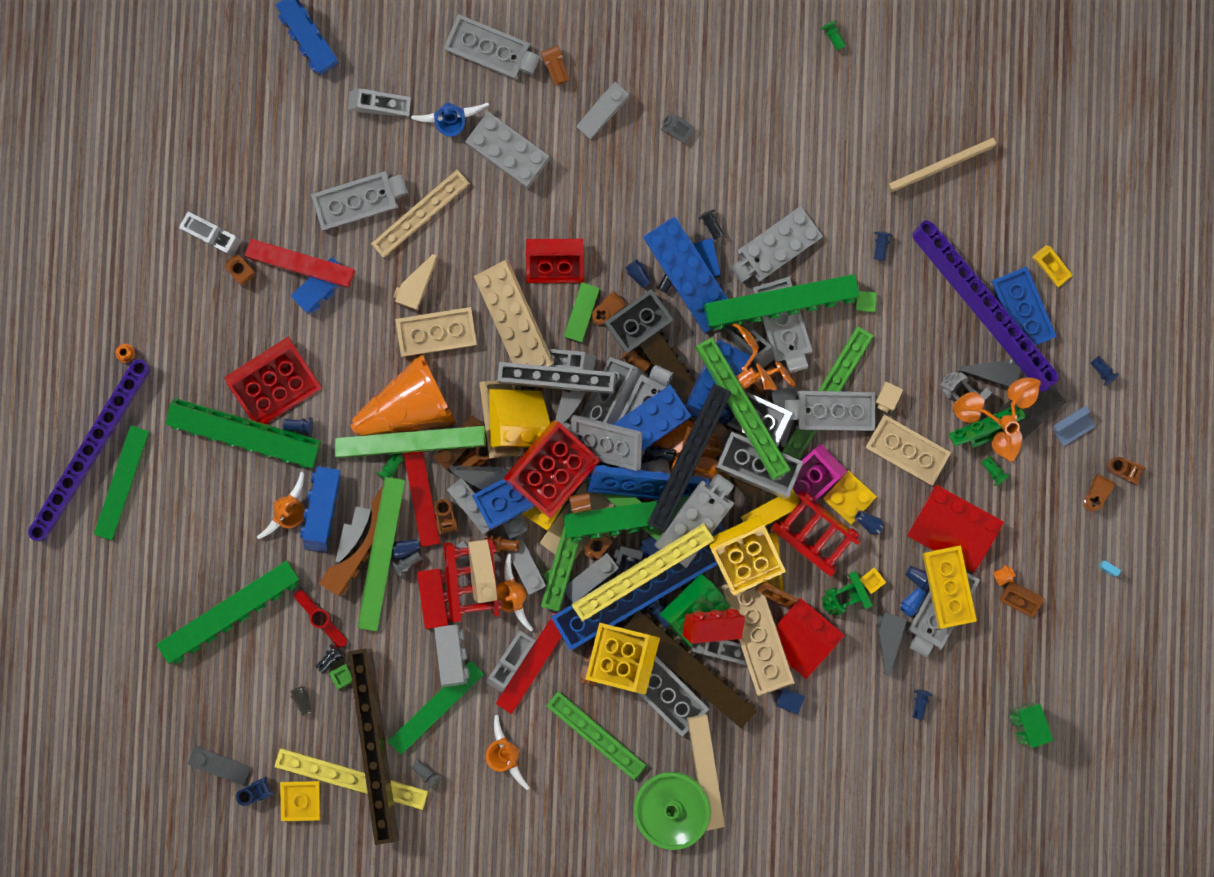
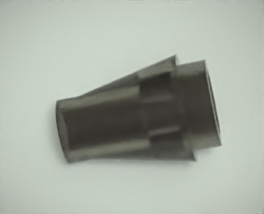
M304 685L292 689L290 697L301 715L311 713L308 689Z

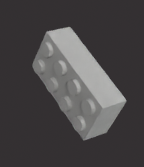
M490 112L485 114L465 141L467 147L526 190L529 189L550 160L549 155Z
M731 432L715 470L787 499L803 461L780 452L790 471L772 480L749 439Z
M655 656L646 695L638 694L683 736L689 730L687 718L704 715L709 708Z

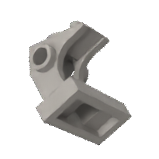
M954 371L949 373L940 384L944 388L943 394L949 399L953 398L955 401L960 398L955 393L960 386L969 393H977L968 385L969 379L962 372L960 374ZM985 388L980 393L984 401L992 394L988 388Z

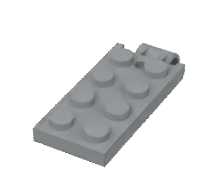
M459 14L443 48L449 53L515 80L518 79L517 74L519 70L533 75L540 56L528 51V48H531L530 43ZM512 56H516V57H517L515 60H512V59H511Z
M384 171L311 194L322 231H326L399 208L395 198L407 195L408 190L403 175H397L388 179V172ZM382 190L385 191L383 195L380 194V191Z
M800 206L740 248L737 253L742 257V260L733 265L731 270L741 283L746 282L753 275L756 276L758 282H761L819 241L823 236Z
M790 277L753 287L752 289L754 294L791 287L792 283ZM800 310L799 314L788 316V313L780 314L781 317L776 319L762 318L769 344L773 348L775 362L785 360L790 374L808 369L804 354H812L813 351ZM789 346H793L794 350H789Z
M655 365L649 378L641 374L619 419L666 388L673 377V372ZM657 390L656 394H652V391ZM647 449L641 452V461Z
M796 391L798 400H785V410L793 413L791 420H798V426H795L796 430L875 431V392Z
M577 415L572 416L571 424L561 423L596 455L601 462L635 471L641 469L642 432Z
M720 474L715 475L709 486L702 480L654 545L661 550L703 523L712 534L734 504L733 501L725 498L731 492L734 484ZM711 498L714 499V502H712V503L709 502V500H710ZM698 551L679 563L687 568Z
M967 573L972 596L980 580ZM930 590L907 632H912L916 635L909 648L924 657L929 655L933 645L941 650L954 628L952 626L938 629ZM928 628L932 630L930 634L927 633Z

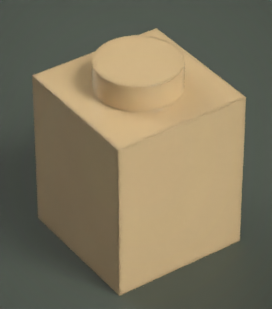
M885 382L875 401V404L878 405L877 409L888 413V411L892 412L903 389Z

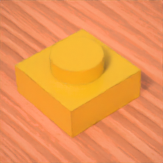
M875 567L860 578L861 583L870 594L886 583Z

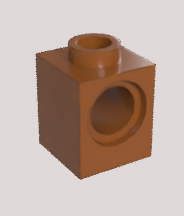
M234 255L226 262V270L241 286L256 275L240 255L236 257ZM239 264L243 265V272L236 274L234 272L235 267Z
M601 534V538L590 539L583 547L586 550L584 554L591 560L595 558L599 560L613 541L604 534ZM595 541L602 543L603 547L599 552H594L591 549V545Z

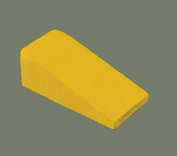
M1044 246L1032 257L1058 288L1073 276L1051 246Z

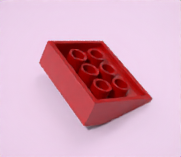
M289 336L224 377L227 386L252 421L267 424L322 389Z
M552 421L506 474L503 480L551 519L600 462V459L560 422Z
M936 484L928 495L907 537L933 551L961 546L965 568L975 573L1004 521Z

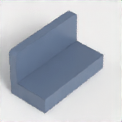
M1087 406L1082 407L1051 427L1062 446L1095 427V424L1088 415L1090 411Z

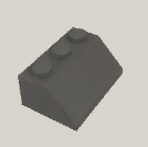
M650 289L604 322V325L626 353H629L672 322L673 318L652 289Z

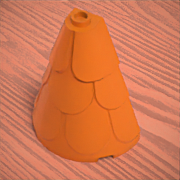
M420 355L355 415L350 426L355 435L367 436L449 427L456 422L424 356Z

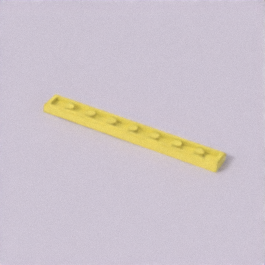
M703 523L574 602L572 607L580 619L584 621L715 540Z
M280 748L275 763L276 768L368 794L364 772ZM391 780L394 802L423 810L428 795L427 790Z

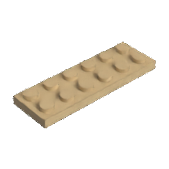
M504 260L475 275L476 283L512 363L539 366L554 365V361L509 261Z
M728 584L721 586L725 599L731 605L730 608L738 610L745 617L742 639H739L757 695L760 696L795 684L767 598L756 592L757 585L736 595L732 594Z

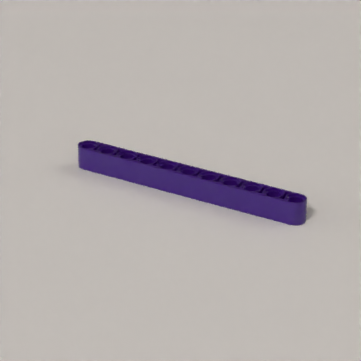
M923 221L912 234L914 241L1028 378L1040 380V391L1045 392L1058 381L1059 377L1056 370L931 221Z
M136 359L130 364L29 527L28 535L32 540L44 541L52 532L149 375L150 367L145 361ZM143 364L144 371L140 374H137V365ZM129 380L134 381V387L131 390L126 389V383ZM122 396L124 398L123 405L116 406V399ZM113 413V421L107 423L105 420L106 415ZM102 429L104 432L101 439H97L95 436L96 431ZM92 445L94 451L92 455L87 456L85 449L87 446ZM78 462H82L84 466L80 472L75 470V465ZM71 478L73 486L67 489L65 481ZM57 495H62L63 502L60 505L55 503ZM48 511H51L53 514L51 521L45 520V514ZM40 527L43 530V534L37 538L35 530Z

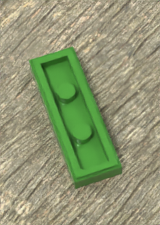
M581 283L566 328L565 338L580 343L583 342L600 288Z

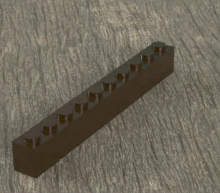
M657 332L638 346L653 367L658 365L673 372L669 385H672L685 405L696 379L692 380L688 375L690 370L686 364H681L678 361L679 355L673 347L669 348L666 343L668 339L665 334ZM692 416L690 420L695 422L696 417ZM717 422L712 434L721 436V450L723 451L728 436L733 431L729 426L725 427ZM731 477L747 501L762 491L758 487Z
M368 648L348 651L374 843L379 845L399 841L373 651Z

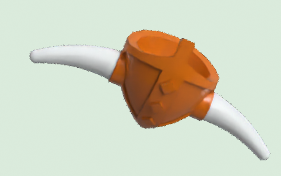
M300 472L294 489L287 497L274 501V517L269 526L257 536L258 539L271 534L279 526L294 528L304 521L305 506L298 500L303 486L304 472Z
M508 553L504 567L505 582L497 584V598L501 601V610L505 612L514 611L519 621L529 631H533L525 616L522 605L526 599L527 590L523 585L515 581L511 569V554Z
M495 715L494 732L496 741L489 745L486 751V762L494 771L503 772L509 770L516 781L526 790H529L530 787L523 779L517 765L520 750L516 745L507 741L500 726L499 716Z

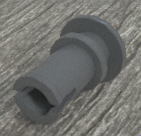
M415 552L403 561L399 560L398 564L392 562V566L396 574L403 579L402 574L409 573L410 569L422 563L423 560L418 552Z
M420 759L411 767L423 779L424 783H428L427 789L436 785L441 777V774L436 776L434 774L435 771H431Z

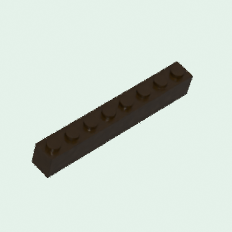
M645 610L642 613L638 611L624 629L660 638L656 656L742 729L757 712L753 709L756 705L749 699L744 701L740 698L739 695L741 693L735 687L731 686L729 688L724 684L726 680L718 673L716 675L712 674L709 671L711 667L704 661L698 662L695 659L697 655L689 648L684 650L680 646L682 642L674 635L670 638L666 634L667 629L660 623L655 625L651 621L653 617Z

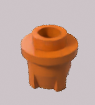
M122 344L115 351L117 359L122 363H129L135 357V350L129 344ZM127 350V354L123 356V351Z
M1006 564L1003 565V568L993 572L999 587L1010 581L1011 583L1014 582L1013 578L1016 577L1012 567L1007 568Z

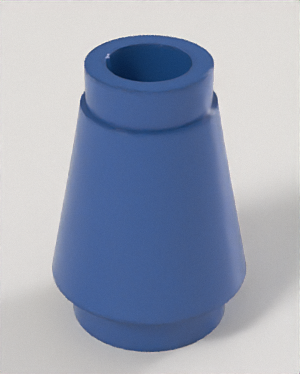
M916 588L901 602L900 610L910 617L917 614L926 593L922 589Z

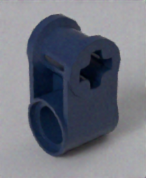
M266 776L240 789L236 794L238 804L247 806L275 794L269 787L268 777ZM243 791L250 794L248 802H243L240 799V794Z

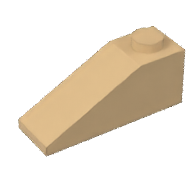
M432 254L401 284L400 288H396L393 298H396V304L415 311L419 310L437 261V255Z
M488 540L468 542L473 599L478 603L496 601V583Z

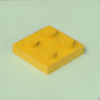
M848 471L825 495L823 500L851 525L855 521L857 512L860 510L864 511L877 496Z
M320 781L280 782L281 821L320 820Z

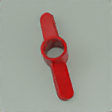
M297 590L294 593V598L310 615V623L316 628H321L337 647H344L347 640L330 621V614L324 609H319L303 590ZM319 611L324 612L327 616V621L322 626L316 625L313 621L315 613Z

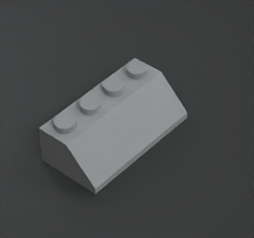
M609 357L603 371L615 372L614 394L592 392L580 416L613 424L618 421L641 374L646 375V377H648V374L633 365Z

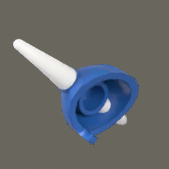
M447 102L433 114L413 115L411 118L421 122H435L436 128L441 134L453 137L463 130L466 117L484 110L490 104L485 103L475 107L460 108L455 104Z

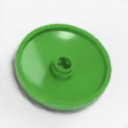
M670 771L657 774L642 785L635 798L634 816L640 832L648 841L660 848L679 850L691 846L706 832L711 819V805L706 791L699 782L684 773Z

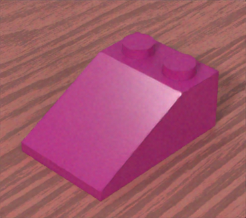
M821 443L802 460V466L792 489H794L797 496L801 490L804 493L807 491L816 501L847 471Z

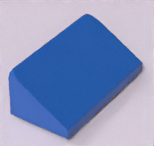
M710 238L693 243L714 278L720 277L721 274L713 239Z

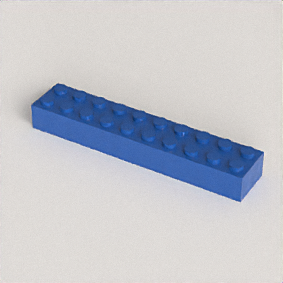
M721 523L713 531L712 536L725 531ZM708 544L698 551L687 568L680 563L675 564L584 621L580 619L572 605L551 618L571 651L595 637L599 623L611 626L617 624L716 566L718 563Z

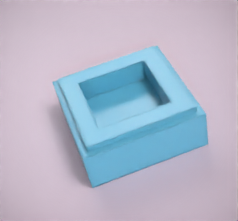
M1105 560L1101 561L1098 566L1099 569L1113 577L1118 576L1121 572L1120 569Z

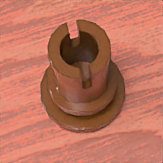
M631 350L629 353L623 352L620 359H628V363L631 362L643 372L651 365L650 362L638 354V350Z
M768 365L765 371L768 372L775 368L771 365ZM778 372L772 373L769 376L773 378ZM762 379L750 385L757 393L764 394Z
M491 535L490 539L492 542H495L497 552H502V550L518 552L520 548L519 540L503 539V537H498L497 539L496 535Z

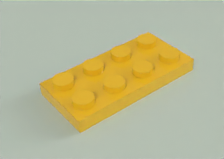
M961 546L922 553L938 629L976 622L977 619Z

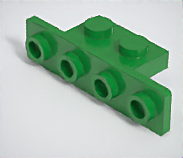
M1016 405V421H1020L1026 417L1022 409ZM1010 407L993 415L998 419L1006 415L1012 416V409ZM987 417L963 428L956 429L949 433L948 436L954 446L970 441L971 446L974 448L991 441L996 433L1004 430L995 420Z

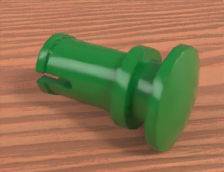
M834 20L825 24L820 30L825 29L826 37H829L837 51L846 46V43L838 31L839 27L835 26V23L838 21Z
M392 454L387 464L382 466V472L377 471L376 474L382 480L385 477H394L396 475L395 471L403 461V458L400 455Z
M991 456L981 462L991 475L990 478L996 481L994 486L1002 484L1010 475L1009 473L1005 475L1003 468L1000 469Z

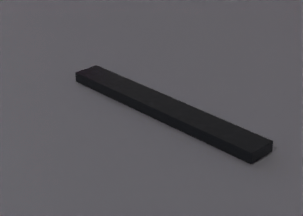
M713 383L646 524L660 531H666L731 395V391Z

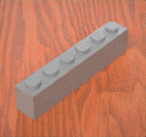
M499 362L497 381L500 384L614 394L616 374L615 372Z

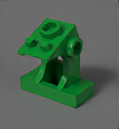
M856 571L847 574L851 584L838 590L834 587L825 591L826 596L822 597L821 600L823 608L829 615L835 613L838 616L846 612V607L859 601L864 609L873 606ZM846 590L851 601L841 605L836 595Z

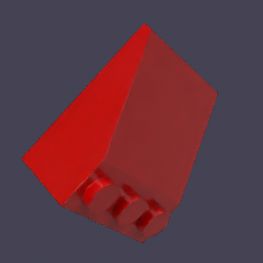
M798 598V602L794 603L776 624L789 666L805 679L812 674L845 636L801 598Z

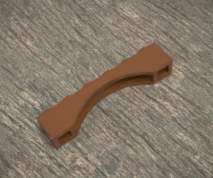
M383 487L380 488L371 502L372 520L368 535L363 544L350 558L338 565L329 567L318 583L339 597L341 594H346L350 588L349 581L351 578L355 579L361 571L359 566L362 561L366 563L371 553L369 551L373 544Z

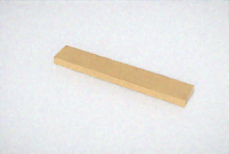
M994 137L889 183L887 186L889 192L893 193L994 148L996 145Z
M458 169L455 170L375 239L371 245L385 258L469 186L470 183Z
M706 714L687 718L697 782L706 791L711 805V819L706 831L725 827L708 717Z

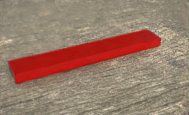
M255 239L250 240L244 255L251 260L346 288L350 287L355 274V269Z
M423 451L404 453L421 547L440 544Z
M550 618L495 703L510 714L513 713L562 637L552 618Z

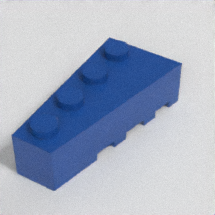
M281 0L275 4L280 13L278 15L279 20L283 26L287 24L290 28L288 34L293 41L297 40L300 46L298 49L303 57L308 56L310 60L308 65L313 73L317 71L321 76L339 64L299 0Z
M719 339L716 342L718 348L734 375L738 376L742 371V367L745 366L751 356ZM705 364L685 404L690 414L696 418L713 383L716 384Z
M317 466L316 472L312 473L311 483L314 484L313 489L309 490L307 498L310 504L309 508H305L304 512L306 524L305 527H301L300 538H303L305 550L328 553L329 546H327L326 540L327 537H331L332 522H330V519L334 518V501H337L341 473L338 469Z

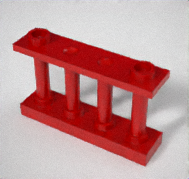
M801 490L797 496L801 499L798 505L785 521L780 522L777 520L771 529L831 577L837 570L835 566L837 559L852 541L856 545L860 543V534L853 528H847L814 501L815 498L806 491L804 493ZM808 505L816 513L800 533L795 534L790 530V525ZM823 517L831 525L816 544L810 546L805 542V538ZM838 529L846 538L830 557L825 558L820 554V550Z
M486 537L484 538V540H488L493 572L495 577L493 554L496 553L495 542H492L490 538ZM451 542L443 543L450 619L453 622H460L461 616L464 613L491 610L495 617L499 616L501 601L498 598L496 601L464 606L460 604L459 597L462 594L473 593L472 585L462 587L458 585L457 578L460 575L471 574L470 566L459 568L456 566L455 559L458 556L469 555L468 547L457 549Z

